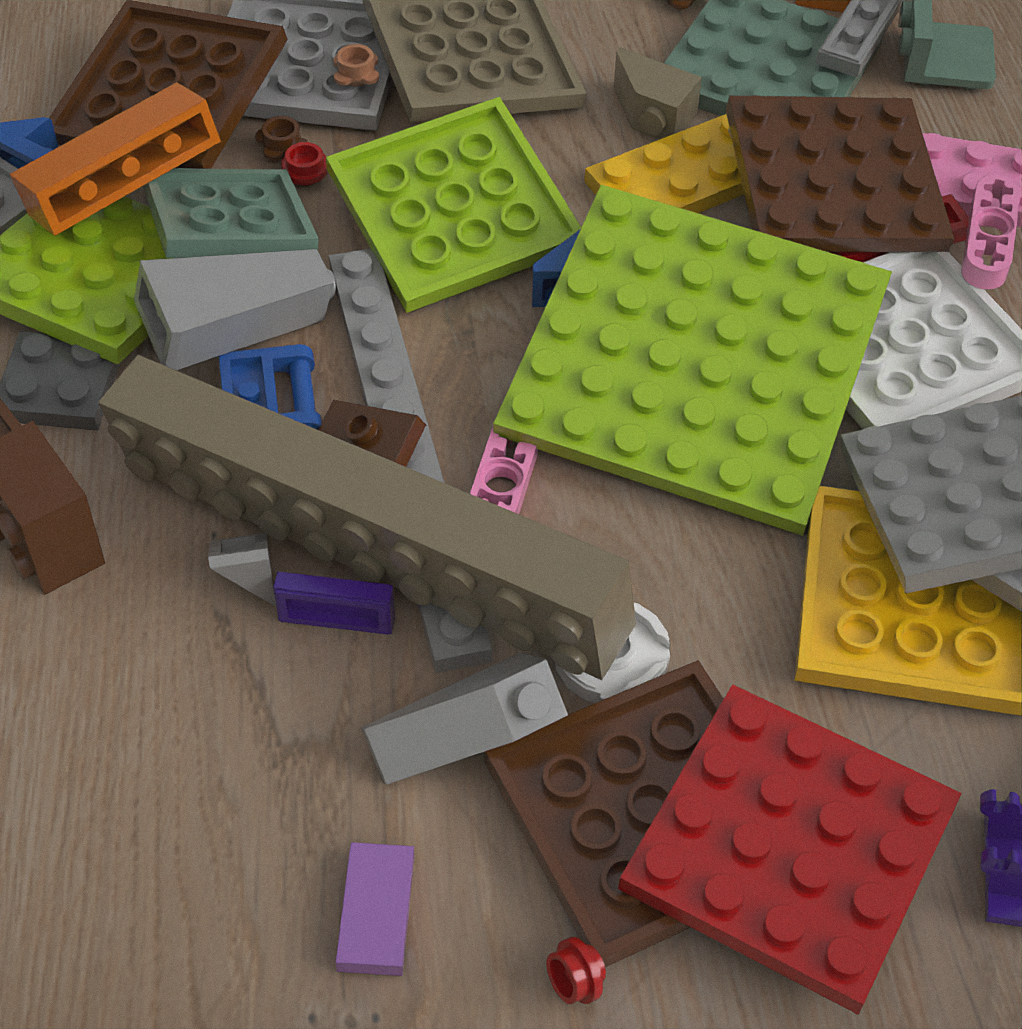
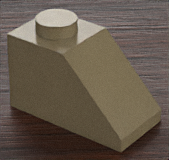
M620 47L616 52L614 91L632 129L658 139L685 130L698 112L702 77Z

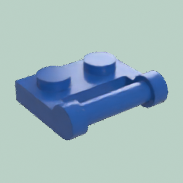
M296 344L233 351L219 356L222 390L276 413H279L274 373H288L291 379L295 412L280 414L319 430L323 420L315 408L311 378L315 361L314 353L310 347Z

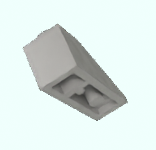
M520 652L361 727L381 779L387 785L514 742L568 714L547 660Z

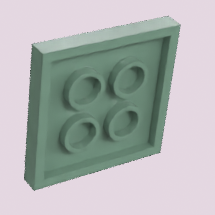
M174 168L143 186L166 258L317 249L318 251L319 238L287 169Z

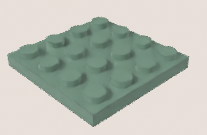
M709 0L664 63L702 77L698 109L722 116L726 114L725 109L729 95L850 97L880 48L881 41L857 78L816 64L818 50L839 18L827 15L823 11L811 10L786 2L785 0Z

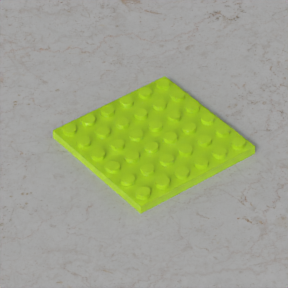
M600 185L495 418L493 433H497L499 437L517 443L526 442L536 445V449L803 536L892 271Z

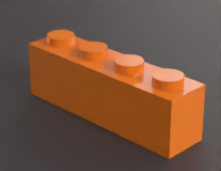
M176 82L9 175L28 216L56 236L218 144L221 140L206 99Z

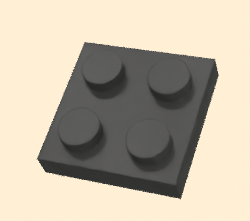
M20 331L0 382V398L21 424L34 421L36 425L98 431L103 417V412L98 402L114 384L120 363L117 365L101 358L100 354L77 344H68L45 333Z

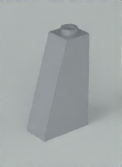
M317 249L142 260L139 266L134 302L160 363L171 369L179 370L324 321L329 300L333 299L335 295L336 284L333 272L326 268Z

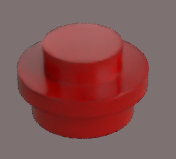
M300 142L286 150L281 167L282 169H287L293 183L303 186L312 185L324 179L328 174L326 155L318 145L310 142Z
M569 937L560 941L556 951L550 953L546 960L547 973L555 992L567 1004H574L578 1001L583 1004H590L598 1000L602 995L603 981L606 978L605 965L600 954L593 946L585 944L577 937Z

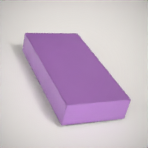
M351 842L336 955L337 972L403 976L415 858L414 846Z

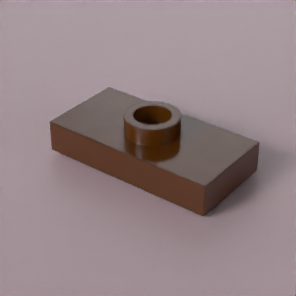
M333 399L319 431L407 467L426 424L418 415Z

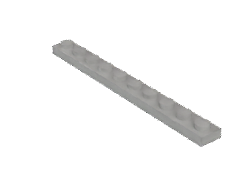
M371 249L329 255L330 270L335 278V291L365 405L418 415L426 426L408 462L407 468L445 483L382 266ZM428 603V605L417 604L435 673L492 662V646L486 628L480 625L477 628L465 626L457 621L449 611L431 603Z

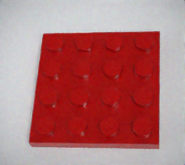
M732 684L620 876L618 889L859 1015L962 793Z

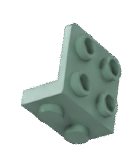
M902 0L898 27L902 28L899 41V55L904 56V82H914L921 85L957 86L965 89H990L994 86L996 79L993 31L990 28L933 22L932 0Z

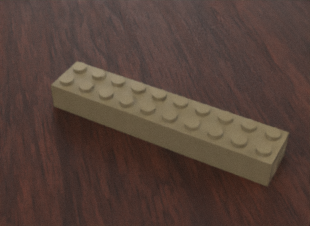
M137 355L98 402L109 424L107 427L108 432L119 443L126 457L124 460L126 467L137 477L145 481H151L154 478L169 485L173 491L187 500L193 501L195 498L212 504L217 511L231 520L237 521L243 518L252 522L275 540L284 541L287 538L303 545L309 553L322 561L330 562L334 559L351 567L358 576L368 582L379 583V581L393 585V587L400 589L411 601L419 605L431 603L445 609L465 626L477 628L480 625L500 634L504 641L516 649L529 651L531 648L547 655L559 667L569 673L581 675L584 672L603 680L636 625L629 560L148 358Z

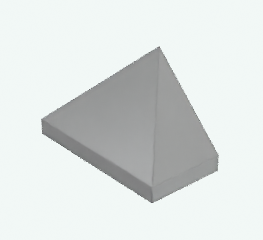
M259 533L211 540L208 554L210 569L276 606L267 535Z

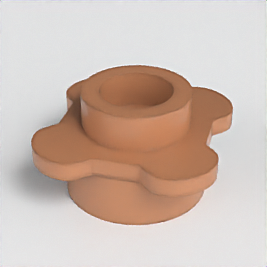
M351 44L344 46L333 58V64L337 67V72L334 73V81L338 85L359 87L365 84H374L379 80V72L375 70V65L378 64V56L365 45Z

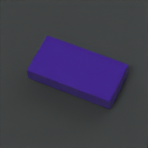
M277 572L273 589L279 621L386 635L392 634L395 621L393 585Z

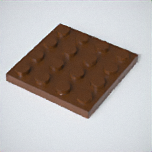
M126 0L49 117L53 123L58 145L61 146L177 82L206 99L221 142L175 168L211 169L288 39L283 26Z
M729 95L725 110L752 230L826 252H949L954 236L912 98Z
M699 660L570 713L514 742L484 752V762L580 939L598 951L605 967L691 928L618 889L620 876L724 699Z

